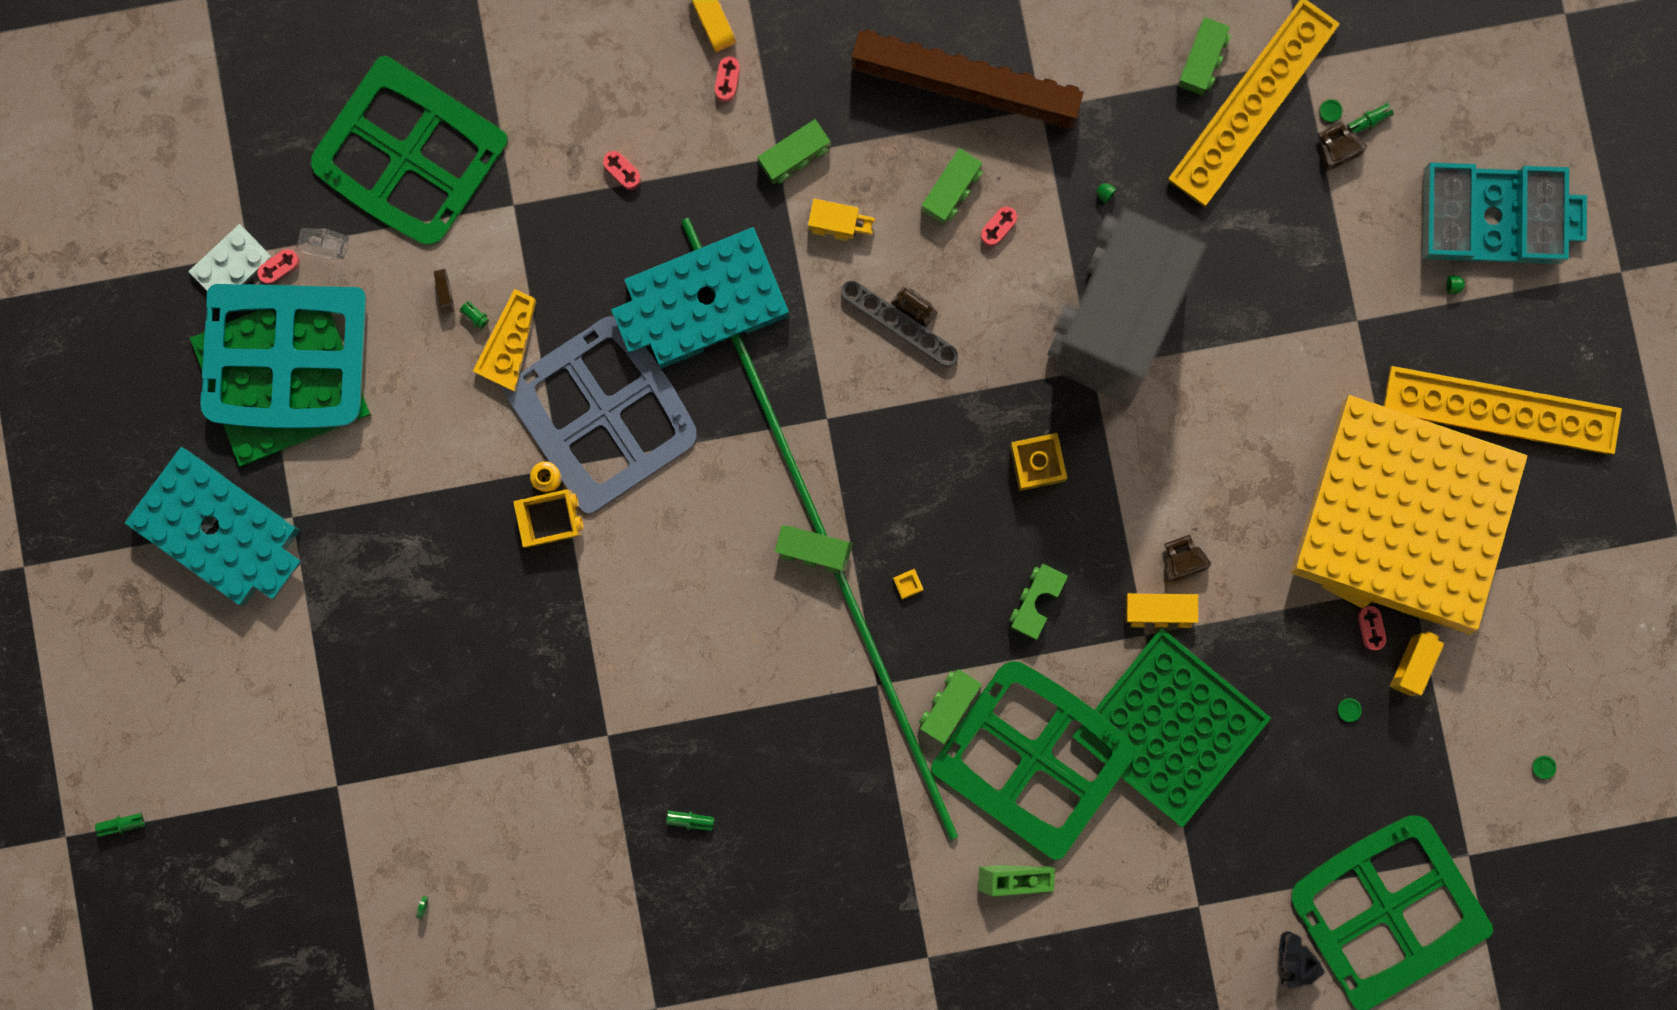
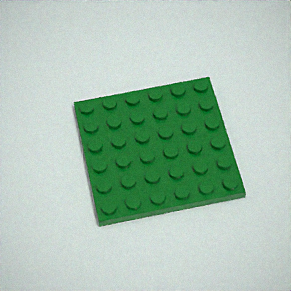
M258 310L226 323L224 347L228 349H271L275 344L276 310ZM297 310L294 318L293 347L296 350H343L344 343L332 313ZM205 332L190 338L202 370ZM224 367L221 389L222 403L243 407L269 408L272 400V369L268 367ZM294 369L291 374L290 408L310 409L338 406L341 403L342 370ZM208 380L210 392H215L216 380ZM361 392L360 413L355 421L371 415L363 392ZM223 424L240 467L343 427L297 429L258 428Z
M1162 628L1158 630L1094 709L1131 740L1134 747L1132 761L1121 775V778L1181 828L1184 827L1271 719L1270 716ZM1081 725L1073 734L1072 738L1104 764L1108 762L1112 755V750L1084 725Z

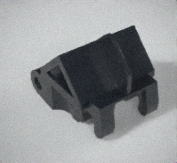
M1285 931L1281 934L1278 948V966H1280L1282 971L1291 975L1288 979L1281 978L1280 984L1289 988L1303 987V985L1311 986L1325 973L1324 968L1321 966L1322 963L1306 945H1302V939L1299 935L1293 934L1290 931Z

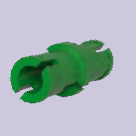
M1386 102L1371 112H1364L1362 117L1346 124V128L1350 130L1357 127L1351 131L1356 135L1368 128L1373 129L1377 126V123L1393 116V109L1383 113V111L1391 107Z

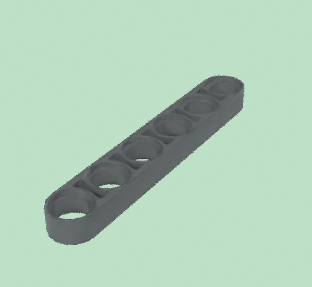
M850 280L843 284L841 295L846 302L940 365L951 367L957 362L958 352L954 346L860 283ZM848 286H855L858 289V295L850 298L845 294V289ZM869 298H873L877 301L878 306L875 310L869 311L865 308L864 302ZM892 311L896 314L897 319L894 323H886L883 316L886 312ZM912 324L916 328V333L913 336H906L902 331L905 325ZM925 337L934 339L935 346L932 349H925L922 346V340ZM944 350H951L954 353V359L951 362L942 360L941 353Z

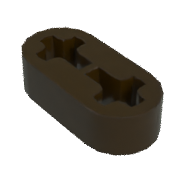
M446 269L434 271V278L442 313L455 311Z

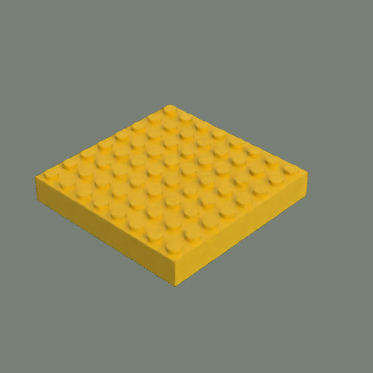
M1348 395L1342 402L1290 574L1340 591L1345 590L1371 599L1372 602L1471 635L1478 630L1528 455Z

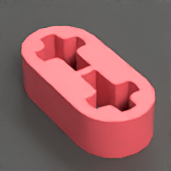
M733 57L723 58L718 68L715 94L723 102L731 101L736 94L740 66ZM729 63H732L735 70H731L730 77H726V69L723 67H727ZM725 82H729L728 87L731 92H727L726 96H723L722 91L719 89H723Z
M611 151L604 156L603 163L605 169L624 188L632 190L640 185L641 177L638 170L619 152ZM612 158L615 160L619 158L618 164L622 168L619 170L614 165L609 167V159ZM624 171H626L630 176L635 174L634 183H632L631 181L626 183L627 179L623 174Z
M1002 207L984 226L981 232L982 242L987 246L997 245L1017 221L1016 211L1011 207ZM1010 213L1012 222L1006 221L1001 226L999 224L1003 218L1001 214L1007 215ZM997 227L999 229L995 235L997 239L991 238L988 240L986 231L992 232Z
M290 249L282 250L259 267L258 277L267 285L276 284L298 268L300 259L294 251ZM285 256L294 257L291 260L292 264L290 266L284 264L280 267L285 262ZM278 268L277 270H275V271L272 273L273 278H271V279L268 278V277H265V278H264V276L266 275V272H265L266 269H269V270L272 271V270Z
M1367 606L1361 609L1358 614L1363 643L1370 650H1379L1386 644V634L1381 613L1376 607ZM1367 610H1369L1370 614H1375V618L1372 619L1373 627L1370 626L1369 620L1364 619V615H1367ZM1372 629L1374 630L1375 636L1380 637V641L1377 642V646H1375L1374 643L1369 642V638H1372L1373 636L1371 631Z

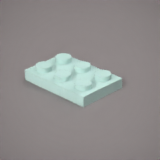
M239 224L189 272L208 291L209 287L213 284H246L258 273L259 267L272 257Z

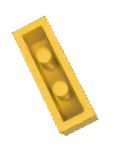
M1127 593L1125 595V623H1131V627L1136 628L1145 627V623H1154V628H1169V624H1178V628H1192V624L1198 623V594Z

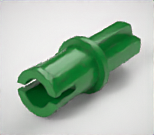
M668 810L666 825L687 827V830L694 828L711 831L714 827V818L692 814L691 811L689 813Z
M140 812L125 817L119 815L116 819L96 823L95 832L98 837L118 832L124 834V831L145 827V822H142L144 820L143 814Z

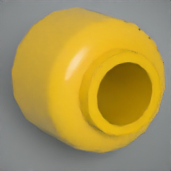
M542 461L537 463L530 472V481L540 492H553L561 483V472L551 462Z

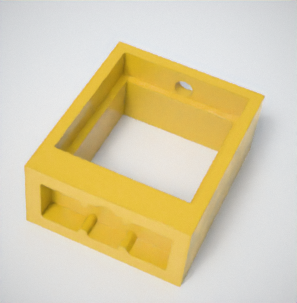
M566 489L513 501L523 547L529 548L582 536L581 530H584L581 516L578 517L576 507H579L578 497L576 493L573 494L572 490ZM565 498L572 531L535 539L528 506Z
M1430 632L1412 635L1389 687L1409 696L1422 695L1444 645L1443 642L1438 641L1439 637Z

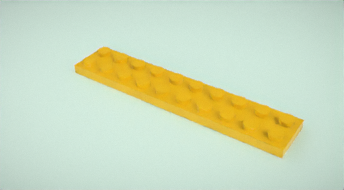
M1300 0L1167 181L1205 207L1340 23L1309 1Z
M1391 366L1389 369L1383 405L1384 407L1425 421L1609 455L1615 454L1622 408L1394 366Z

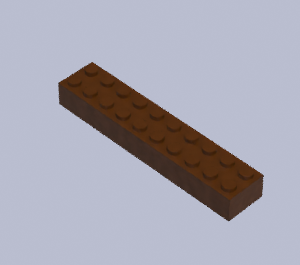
M859 30L852 54L851 69L1065 128L1073 129L1084 94L1083 91H1079L1080 88L1077 86H1061L1052 79L1039 80L1030 73L1022 72L1017 74L1008 67L1000 66L995 68L986 61L977 60L973 62L967 60L968 58L964 55L954 54V56H951L938 48L930 50L923 48V45L916 42L908 44L900 42V39L894 36H887L886 38L878 36V33L872 30Z

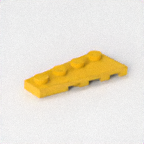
M516 289L513 290L473 369L474 373L513 392L516 391L537 301L535 298Z

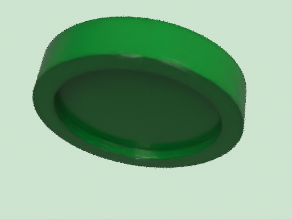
M1334 99L1324 101L1319 108L1320 117L1329 123L1339 120L1343 113L1342 105Z
M1348 698L1339 703L1337 712L1342 720L1353 722L1361 716L1362 708L1357 700Z
M1539 756L1532 763V771L1540 779H1549L1556 773V763L1549 756Z
M423 895L416 915L417 919L422 920L425 914L428 896Z

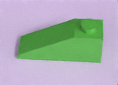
M1012 865L980 866L978 890L990 896L1054 891L1055 868Z

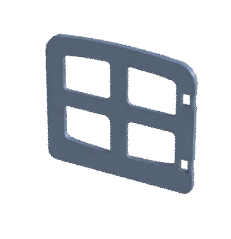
M608 316L599 320L590 328L576 335L521 372L515 392L503 387L504 394L549 462L553 463L560 470L561 480L567 489L572 490L573 494L576 493L579 507L587 514L596 512L688 451L694 445L697 438V430L662 369L646 347L629 354L614 316ZM596 331L599 337L587 344L584 338ZM608 338L614 339L641 372V376L612 396L604 394L581 359L584 353ZM566 368L589 401L590 409L578 419L558 430L542 406L535 388L546 378L560 369ZM536 371L539 377L527 384L524 377ZM649 392H653L666 411L675 429V435L646 454L622 421L620 414L623 409ZM598 426L607 428L629 461V467L602 484L594 481L570 450L572 443Z

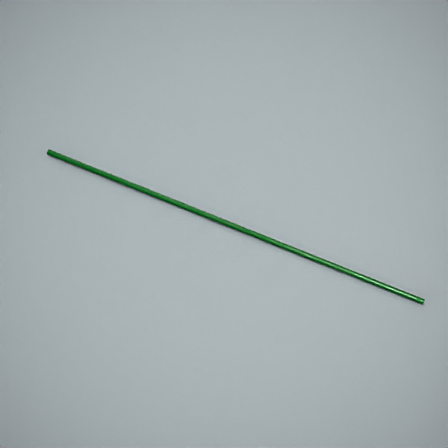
M683 219L681 224L693 251L702 248L690 219ZM710 288L712 295L715 299L716 293L712 288ZM740 334L732 336V341L816 533L828 536ZM839 570V573H834L948 837L950 840L957 838V831L843 570Z

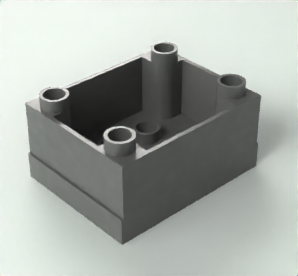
M1124 209L1119 220L1108 215L1106 216L1095 240V243L1106 247V249L1097 247L1086 272L1093 275L1079 307L1076 308L1065 303L1054 327L1057 334L1047 355L1057 360L1054 372L1130 407L1206 244Z

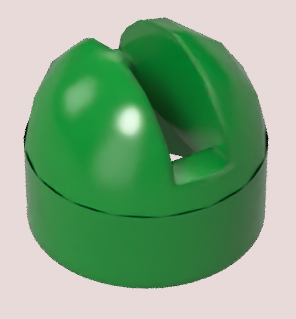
M1108 183L1101 184L1097 189V196L1106 204L1117 189Z
M1449 275L1447 277L1446 289L1448 294H1458L1465 288V281L1460 276Z

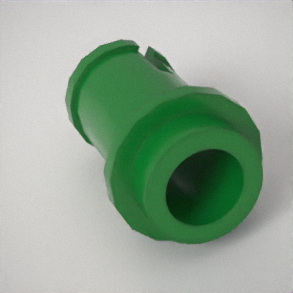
M471 301L465 302L459 310L473 323L474 328L481 330L489 322L488 315L479 311Z

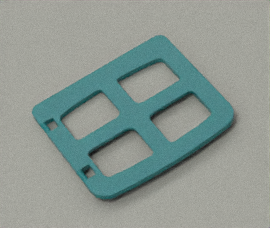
M213 284L209 287L207 292L203 381L200 402L201 411L207 419L214 423L235 426L297 429L347 426L357 419L361 409L366 293L363 289L359 287ZM213 309H220V321H212ZM244 310H276L275 344L271 349H228L224 347L225 323L228 313ZM297 310L344 315V349L341 351L296 350L293 347L295 312ZM226 366L271 368L273 371L271 406L269 408H255L223 404L221 401L223 368ZM296 368L341 369L343 372L341 403L335 407L291 409L290 389L292 371ZM208 380H216L215 392H208Z

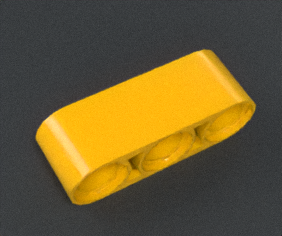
M691 0L715 52L737 43L718 0Z

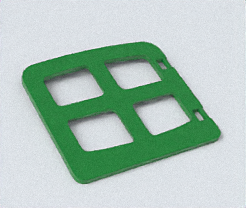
M381 56L373 64L315 149L311 157V166L318 177L370 215L422 244L433 245L440 242L446 236L456 218L461 214L496 159L507 146L508 136L503 130L388 56ZM383 88H388L401 94L425 109L424 114L414 129L403 141L397 140L364 118L365 111ZM441 121L447 122L479 148L478 154L461 178H456L421 154L422 147ZM351 133H356L391 157L390 164L371 190L365 189L333 163L335 155ZM488 150L493 155L487 164H484L480 160ZM409 170L415 171L449 194L436 216L429 223L413 218L387 203L388 197L403 175ZM449 209L453 214L445 223L440 219L445 211Z
M1010 661L1003 664L997 670L933 761L931 770L939 779L1051 859L1060 860L1066 855L1131 763L1134 756V747L1131 740L1077 696L1024 663ZM997 682L1003 688L995 698L989 692ZM1013 683L1025 686L1057 706L1056 713L1037 739H1029L993 712L997 703ZM1072 720L1079 721L1112 750L1110 759L1094 781H1088L1052 754L1053 746ZM981 728L993 734L1021 755L1020 764L1000 790L995 789L976 774L961 758L962 753ZM956 742L961 748L953 758L947 752L953 743ZM1036 771H1045L1080 797L1079 803L1060 827H1055L1041 820L1016 803L1017 797Z
M1410 815L1354 843L1298 881L1291 891V902L1356 1010H1370L1489 938L1493 933L1491 922L1428 820L1421 816ZM1414 837L1418 840L1432 863L1433 869L1400 890L1391 893L1380 879L1370 862V858L1396 843ZM1350 869H1353L1370 895L1372 905L1367 910L1331 930L1315 906L1313 898L1328 884ZM1445 886L1460 909L1462 919L1428 945L1421 946L1406 922L1403 911L1406 907L1437 888ZM1310 911H1313L1319 921L1313 926L1305 915ZM1385 923L1402 948L1405 958L1374 975L1361 979L1344 954L1342 947L1374 926ZM1350 974L1357 984V987L1350 990L1344 980Z

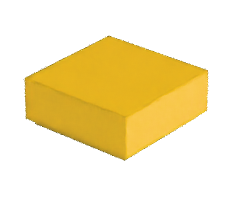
M915 569L893 578L902 600L924 591Z

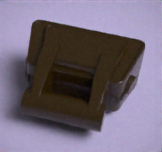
M1343 122L1317 134L1323 146L1321 147V155L1326 171H1330L1363 155L1367 149V144L1354 132H1349ZM1339 133L1340 137L1331 141L1330 137Z
M903 286L891 301L896 308L925 328L938 313L932 306V303L925 300L912 288L907 289Z
M1190 534L1164 543L1165 550L1168 552V557L1165 560L1168 582L1207 570L1211 566L1210 560L1202 549L1198 546L1195 547ZM1187 546L1186 551L1177 554L1174 551L1177 548Z

